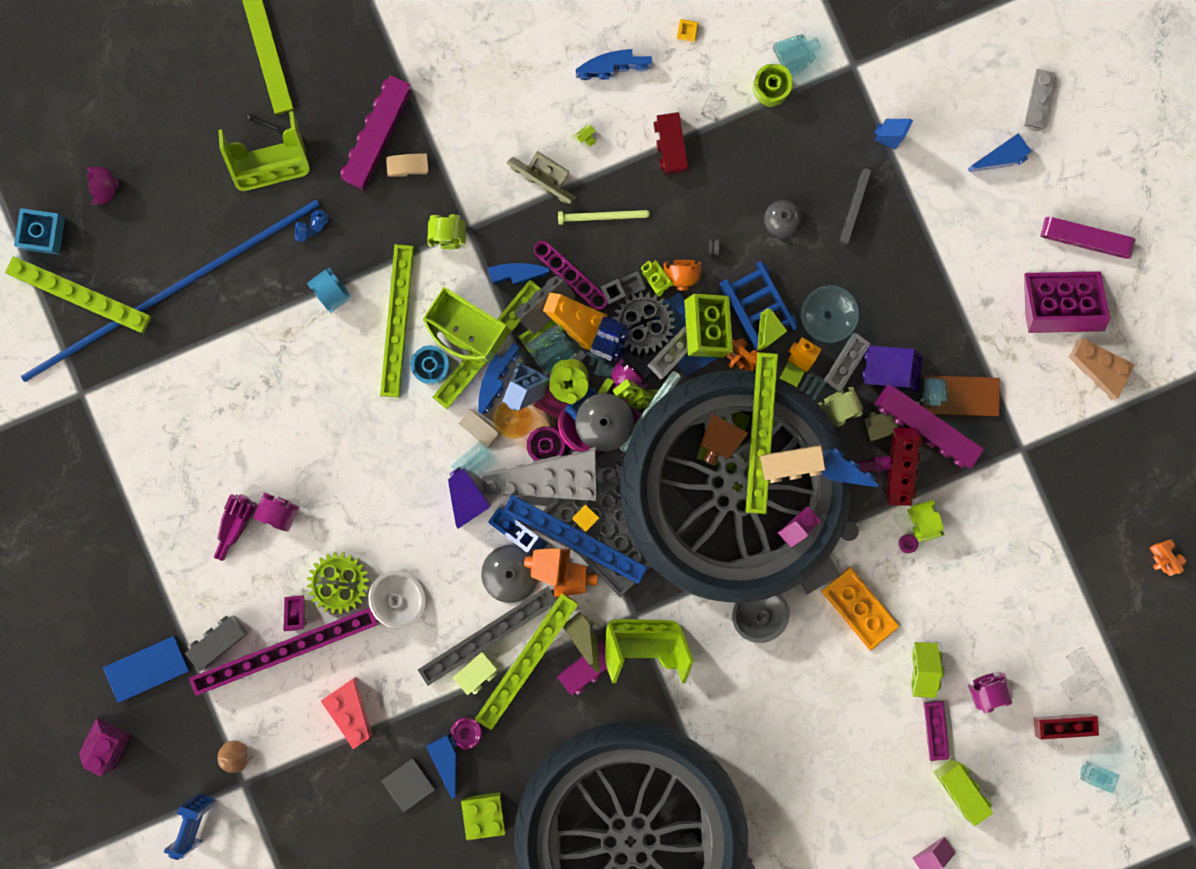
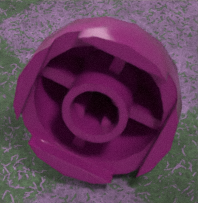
M98 166L87 167V170L91 172L87 173L89 193L93 194V199H91L92 205L111 201L115 196V190L119 189L118 179L113 178L112 173L107 168Z
M621 358L612 369L611 377L615 384L613 388L615 389L626 379H629L645 389L649 382L646 381L644 384L642 381L643 377L629 363L626 365L622 363L624 359Z

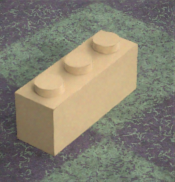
M822 445L760 456L764 479L770 480V483L782 481L781 477L787 476L790 477V480L802 478L801 474L810 473V476L821 475L822 471L826 469Z

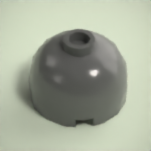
M782 199L768 206L764 213L763 222L768 232L774 237L788 238L798 231L801 226L802 215L795 203Z

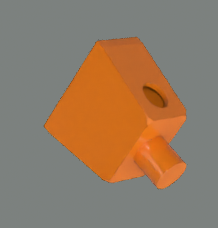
M571 549L534 550L533 557L527 556L524 565L527 568H531L532 578L553 586H566Z
M569 562L566 586H555L554 597H559L561 593L567 596L584 594L586 585L597 586L598 574H586V565Z

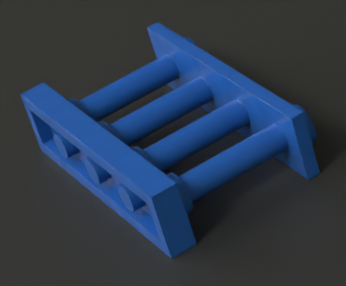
M761 261L755 265L758 270L738 281L729 283L726 279L719 283L724 296H729L730 307L750 344L756 351L759 332L756 333L753 326H755L756 322L760 321V313L764 310L753 316H747L744 312L747 305L771 293L776 303L766 309H771L773 313L780 310L785 319L781 323L785 328L789 327L791 332L797 329L796 325L798 324L794 315L789 314L768 276L770 271L767 265H762ZM762 277L767 287L743 300L737 299L735 295L737 289Z
M198 793L179 806L177 814L182 816L183 821L178 836L172 844L165 848L163 853L169 854L168 857L180 860V858L186 857L202 843V840L196 838L203 815L214 807L216 799Z

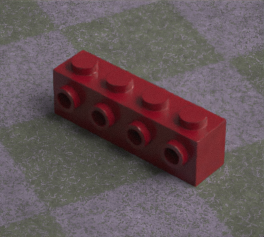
M893 428L886 492L888 505L912 506V500L916 498L914 483L918 481L916 466L920 464L918 448L922 447V436L919 435L917 428Z

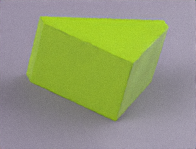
M766 309L760 313L757 350L759 351L787 332L771 309Z

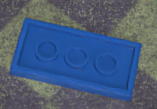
M680 292L663 303V306L666 304L670 305L667 311H673V315L669 318H675V322L670 323V325L675 326V330H669L673 336L666 337L668 341L681 328L686 326L685 302ZM652 308L647 311V314L652 315L655 310ZM655 317L654 319H652V321L659 320L660 317ZM654 325L658 332L662 330L661 326ZM687 352L677 365L684 377H687L715 361L718 357L688 356Z
M175 636L103 667L118 703L190 671Z

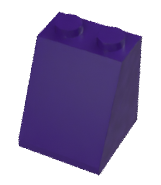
M881 346L868 347V350L865 352L866 369L863 370L862 375L864 384L882 388L890 385L898 390L919 392L923 361L922 353L915 349Z
M460 466L449 473L451 477L448 479L457 529L491 507V504L466 468L461 469Z

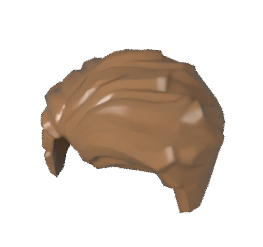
M237 740L226 742L220 748L217 755L219 766L228 773L242 771L248 763L247 746Z

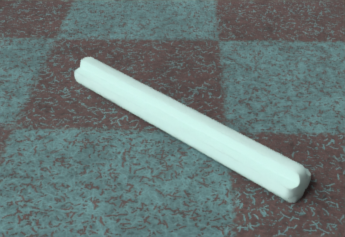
M675 371L670 374L633 426L630 438L624 445L619 447L624 453H626L633 433L642 418L655 403L673 390L681 379L680 374Z

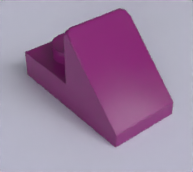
M807 506L784 526L778 534L792 548L805 539L808 533L821 520Z
M304 595L285 597L284 632L304 630L307 626Z

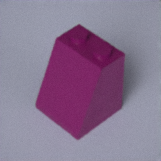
M96 718L79 752L83 768L100 777L113 771L131 734Z

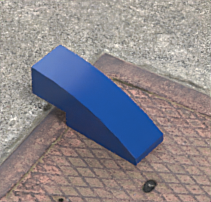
M526 263L502 264L488 268L493 285L511 279L513 285L516 286L550 274L547 267Z

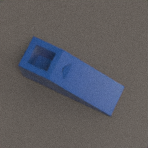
M834 448L833 451L826 449L823 453L826 469L822 471L821 475L828 480L878 487L879 484L875 482L876 478L868 472L862 473L858 470L860 468L858 464L852 460L847 462L842 458L844 454Z

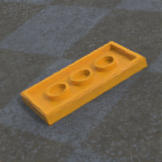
M851 567L821 590L822 594L869 651L900 627Z

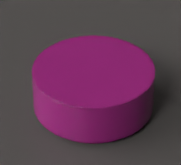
M905 534L899 538L898 547L904 553H913L918 548V540L911 534Z

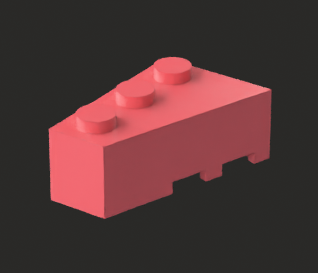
M356 677L321 700V703L353 749L372 736Z

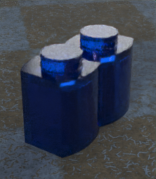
M603 316L590 353L613 362L615 359H618L622 351L620 344L628 336L629 330H627V325Z

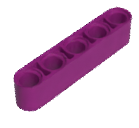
M1054 217L1044 218L1040 237L1125 259L1132 258L1136 241L1135 238Z
M539 241L535 244L534 253L536 258L551 272L563 279L569 288L592 309L599 312L606 309L607 299L603 292L549 243ZM539 247H546L548 249L547 254H538L537 250ZM553 260H561L562 265L559 268L552 267L551 263ZM568 272L576 274V278L573 281H568L565 278ZM582 285L590 287V291L587 294L580 292L579 289ZM598 297L604 300V304L601 307H597L593 303Z

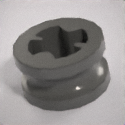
M709 239V256L713 254L719 256V239H716V241Z

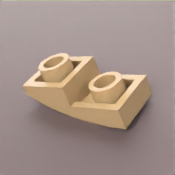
M404 154L386 157L388 176L428 173L427 154Z

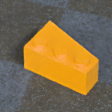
M549 293L543 311L558 326H561L571 338L578 342L582 349L594 351L607 315L561 294Z

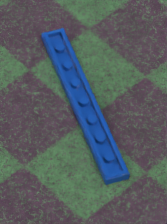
M514 495L510 496L503 509V512L637 584L640 583L648 568Z

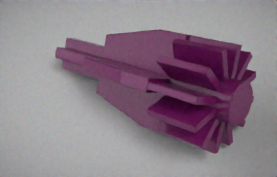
M243 494L229 495L220 522L217 537L220 542L214 554L215 559L219 561L225 560L230 546L237 542L249 520L252 519L257 505L255 502H251L250 497Z

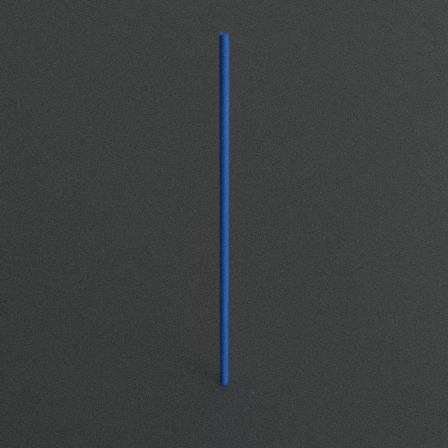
M312 201L134 309L144 312L320 206L318 201ZM115 321L108 323L21 375L22 380L27 382L122 324Z

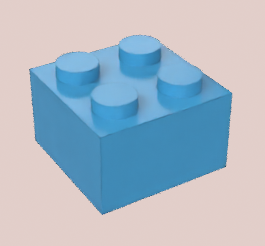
M20 208L14 246L22 250L59 255L65 217L57 213Z

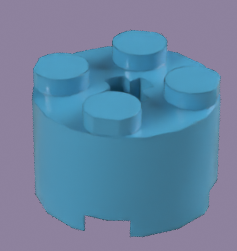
M330 267L323 270L307 283L330 313L334 312L352 297Z
M432 345L423 346L412 355L410 362L411 371L415 378L427 385H437L443 382L448 377L451 369L447 354L439 347ZM429 361H432L435 364V367L432 368V370H429V368L426 367L427 363L430 364Z

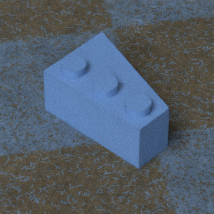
M518 362L502 402L508 404L510 409L519 411L543 399L550 378Z

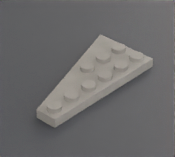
M596 447L590 448L589 451L573 452L572 455H559L533 461L532 464H519L510 469L502 468L484 472L482 475L483 493L596 501L598 497Z

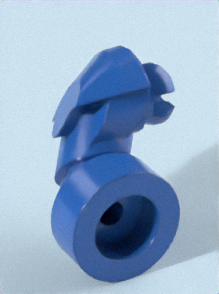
M322 210L312 212L309 226L305 222H297L295 226L296 241L304 242L308 237L314 236V233L317 235L328 222L329 218L326 212Z

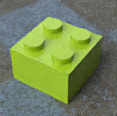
M501 792L462 798L461 804L466 840L505 835L506 824Z

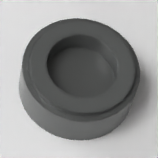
M847 521L841 538L846 541L856 539L859 534L858 526L853 522Z

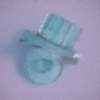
M606 342L601 356L598 355L600 351L598 347H595L593 353H586V356L591 358L588 365L594 366L596 360H598L594 376L597 377L600 375L611 377L613 367L604 364L606 357L616 361L620 352L615 347H612L611 343Z

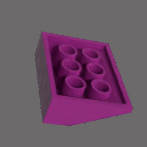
M1101 271L1024 273L1025 316L1028 333L1104 332L1110 321V313Z

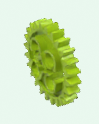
M334 552L333 558L330 554H326V560L320 557L319 561L321 564H313L316 570H309L313 577H307V580L312 581V584L307 585V588H312L313 590L308 595H315L312 602L319 601L318 608L324 605V612L331 608L332 614H335L337 609L339 614H343L344 608L349 613L351 612L350 606L357 609L356 602L363 603L360 597L367 596L364 589L370 588L365 585V582L370 581V579L364 578L368 571L362 572L361 570L364 564L358 566L359 558L352 561V554L345 558V552H342L340 557L337 552ZM333 567L335 574L327 580L335 581L340 578V582L350 583V580H347L345 577V572L352 570L354 578L351 581L361 580L357 585L359 593L355 589H351L350 598L344 599L342 591L348 589L349 586L341 585L337 588V584L333 583L316 586L320 581L318 573L322 578L326 577V569ZM325 586L331 588L332 593L330 596L324 595L323 588Z

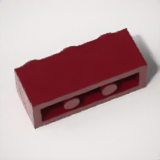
M680 113L657 115L653 126L654 132L658 133L659 140H656L657 151H661L662 159H659L660 170H664V175L687 172L688 165Z
M1091 713L1033 717L1035 737L1041 740L1099 736L1098 716Z

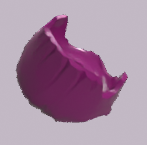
M468 717L456 720L450 730L457 746L464 750L476 747L483 737L480 724Z

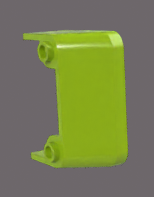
M293 111L289 112L291 128L283 133L284 143L248 152L242 143L228 144L223 130H218L220 150L237 189L248 191L303 177L308 174L310 169L302 134Z
M612 619L608 622L606 628L605 662L612 683L617 682L620 670L625 663L624 658H658L664 668L677 669L681 682L686 683L694 660L679 623L673 620Z

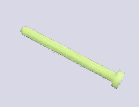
M648 210L563 214V211H558V224L563 225V222L648 218L650 213Z

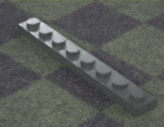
M547 586L419 668L420 675L427 686H429L552 607L556 602V598Z

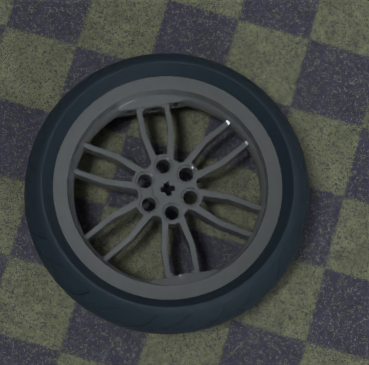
M728 370L709 373L691 379L668 392L642 418L628 444L623 460L620 488L621 502L626 524L637 548L646 561L670 583L688 593L708 600L730 603L754 602L771 598L794 588L810 577L830 556L844 531L849 516L852 500V483L828 480L823 475L810 476V489L787 484L769 483L768 489H788L809 494L810 501L808 507L821 520L808 533L805 539L792 548L785 543L780 547L770 549L765 530L757 514L746 513V508L740 511L737 507L739 501L745 500L746 502L748 477L745 472L748 467L744 469L734 454L729 459L719 456L717 461L720 466L717 471H712L691 461L670 457L669 452L673 445L689 427L703 423L706 432L711 415L724 418L728 423L734 425L731 414L740 411L753 412L756 372ZM776 377L773 418L775 425L773 426L772 436L780 427H784L793 436V439L780 452L792 450L797 443L801 448L822 445L823 453L826 449L833 451L835 448L844 454L842 458L849 462L843 439L828 414L805 392ZM672 461L688 465L707 474L706 484H685L663 479L662 473L665 462ZM730 462H733L736 467L733 473H728L726 469ZM720 477L722 479L720 487L713 485L714 478ZM734 482L741 484V487L738 488L739 491L732 489V486L735 485ZM668 484L685 489L711 490L713 496L694 510L674 530L663 506L661 485ZM725 495L728 502L726 505L720 506L719 498ZM767 499V505L779 511L798 515L801 512L782 507ZM714 506L718 509V512L710 526L693 546H688L679 537L680 534L699 515ZM732 510L736 539L742 558L725 562L709 558L697 552L698 548L715 532L726 513ZM748 514L758 530L763 546L762 551L750 555L746 551L742 530V516Z
M618 722L594 727L577 734L556 748L541 763L527 784L519 804L514 830V849L518 869H562L561 859L586 858L606 852L610 854L611 858L603 869H612L613 866L617 869H628L630 866H635L637 869H645L650 864L656 869H667L652 854L654 850L681 853L704 851L705 862L702 869H745L748 856V827L743 804L735 785L721 764L706 749L687 736L663 726L643 722ZM622 763H639L650 766L641 785L632 814L625 813L615 788L602 768ZM659 768L672 775L661 799L647 814L640 810L643 794L654 770ZM593 772L599 775L611 794L617 810L612 816L595 801L582 782L584 778ZM679 780L696 799L701 809L702 820L679 821L653 827L650 822L664 805L675 781ZM575 786L579 787L593 810L609 825L608 830L583 827L559 829L558 815L560 809ZM639 817L645 821V824L640 827L634 823V820ZM616 819H623L625 826L619 828L615 825L614 821ZM699 827L702 832V842L700 844L680 845L661 841L662 834L678 829ZM648 834H652L656 837V841L648 843L645 837ZM562 835H583L600 838L601 845L582 851L563 852L561 850ZM629 836H633V839H636L633 844H629V841H626ZM614 837L617 843L609 845L606 842V838ZM644 852L647 855V859L640 861L636 855ZM623 853L627 855L628 859L625 862H620L617 859V855Z

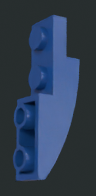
M632 49L605 53L590 59L576 68V78L590 80L591 77H599L600 80H608L610 77H614V69H617L618 72H627L629 69H636L640 72L647 71L652 67V56L633 57Z
M512 343L503 358L496 354L485 372L478 400V412L481 415L490 412L494 406L492 402L495 397L499 398L505 390L503 388L504 383L499 378L506 376L510 370L508 365L511 361L515 362L521 354L518 352L520 347Z

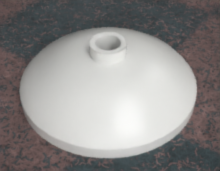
M390 571L379 576L372 584L369 591V605L373 615L382 624L391 628H405L415 623L421 617L425 608V594L420 583L410 574L402 571ZM394 600L395 605H392L390 601Z

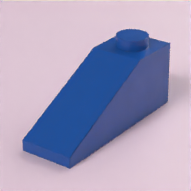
M885 119L883 124H878L874 132L877 134L875 141L895 150L906 137L913 120Z
M1018 133L971 165L968 170L969 172L1010 167L1016 163L1021 165L1029 159L1027 155L1032 151Z
M498 507L488 521L490 525L532 556L534 550L544 549L548 542L514 517L503 512V509Z
M447 734L428 743L426 747L451 799H453L457 795L456 748L458 746L456 740Z

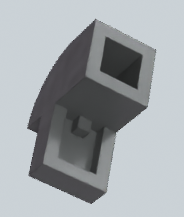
M639 271L601 286L610 305L624 301L625 298H630L632 294L635 295L647 289Z

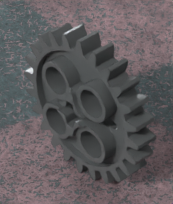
M640 292L639 298L632 294L631 301L625 298L626 305L619 304L622 310H615L619 317H613V321L618 322L613 325V328L619 329L615 332V336L621 335L618 342L625 341L624 348L630 345L631 352L635 348L638 349L639 355L642 350H645L646 355H648L649 349L656 353L657 346L663 349L662 342L668 344L669 341L666 337L673 336L669 330H675V326L670 325V323L675 322V318H669L673 315V311H667L670 305L666 304L663 306L664 299L662 298L657 301V295L650 298L649 292L646 297H643L642 292ZM647 307H652L655 312L652 315H646L644 310ZM629 314H634L637 319L634 322H629L626 317ZM658 316L660 317L659 320L650 321V320L654 319L655 317H658ZM641 320L648 322L647 327L640 325ZM659 325L662 330L659 333H654L651 327ZM637 326L632 330H628L629 327ZM639 331L643 333L644 337L641 340H636L633 334Z

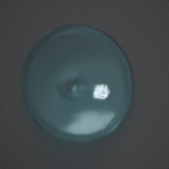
M834 285L821 286L813 290L806 297L801 308V320L807 333L814 339L825 343H835L847 338L856 328L859 319V309L854 297L847 290ZM826 312H829L831 314L830 319H827L825 317Z

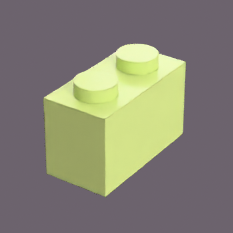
M482 651L454 675L453 679L467 695L471 692L475 694L482 688L480 684L483 681L487 680L489 682L497 675L495 671L498 667Z

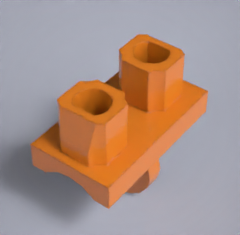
M739 338L736 341L732 339L733 352L727 356L732 361L729 367L733 369L737 366L741 370L754 371L758 352L756 350L750 353L745 349L748 344L743 338Z
M1166 540L1150 547L1155 555L1153 557L1156 561L1153 565L1155 570L1161 568L1169 576L1176 573L1180 574L1184 571L1183 566L1186 560L1182 555L1174 556L1171 552L1175 549V544L1172 540Z

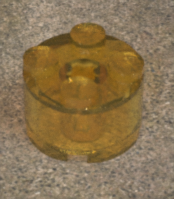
M503 402L494 412L493 423L498 433L503 437L519 439L530 431L533 418L528 407L519 411L512 410L508 407V404ZM512 415H515L518 419V422H514V425H511V422L508 421V418H512Z

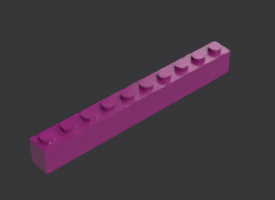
M369 607L192 676L189 680L194 694L197 696L380 624V621L376 619Z

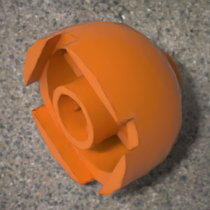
M674 260V264L669 265V261L664 262V272L674 283L672 286H677V290H688V286H693L699 281L702 263L699 261L698 264H695V260Z

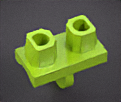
M655 260L653 263L647 261L641 267L642 274L658 296H661L664 290H667L674 284L665 274L658 261Z

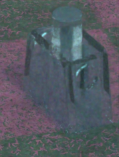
M804 34L774 43L772 49L780 64L790 71L793 78L814 62L816 58L814 51L821 48V43L817 37L807 41Z

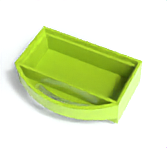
M446 287L442 288L423 317L428 332L444 350L455 357L468 361L491 362L511 332L507 325ZM441 332L455 346L471 351L473 355L465 356L451 350L438 338L437 334ZM471 337H474L473 342H470Z

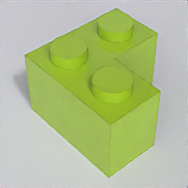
M914 642L912 651L914 669L911 678L913 697L936 698L938 690H941V678H944L945 674L944 666H941L942 651H939L938 643Z

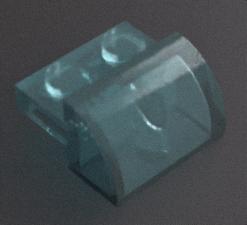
M558 324L525 344L545 376L551 373L553 366L557 362L572 359L576 355L575 350Z

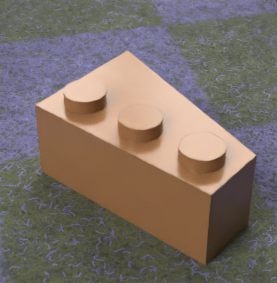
M1084 338L1076 341L1069 355V358L1085 375L1087 374L1095 382L1094 384L1107 394L1110 400L1119 398L1135 364Z

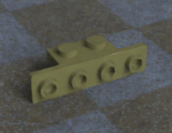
M537 151L529 166L515 157L507 161L511 170L516 173H522L528 181L542 186L545 192L555 194L561 202L571 204L577 198L561 187L570 171L541 152Z

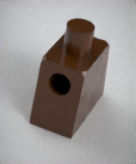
M711 415L701 446L709 449L704 461L715 465L719 456L729 459L748 433L715 415Z

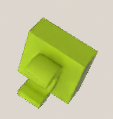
M585 125L573 135L577 142L582 143L584 141L587 146L591 147L596 143L595 139L591 136L595 132L592 125Z

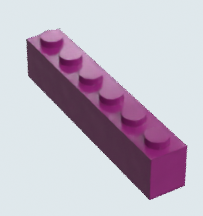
M391 75L388 80L385 79L383 81L381 95L375 98L373 103L374 109L365 119L366 126L357 136L358 143L355 148L353 147L350 150L349 162L342 167L340 175H342L341 179L344 182L363 191L413 90L411 84Z
M887 385L875 402V405L879 407L878 411L887 417L891 415L895 418L893 421L901 427L905 425L908 428H917L919 435L925 439L923 441L925 444L932 448L934 446L939 448L938 453L946 458L952 457L954 459L953 463L962 469L964 466L971 469L984 450L893 386Z

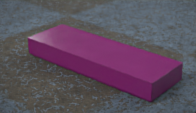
M944 701L923 702L929 760L950 759Z

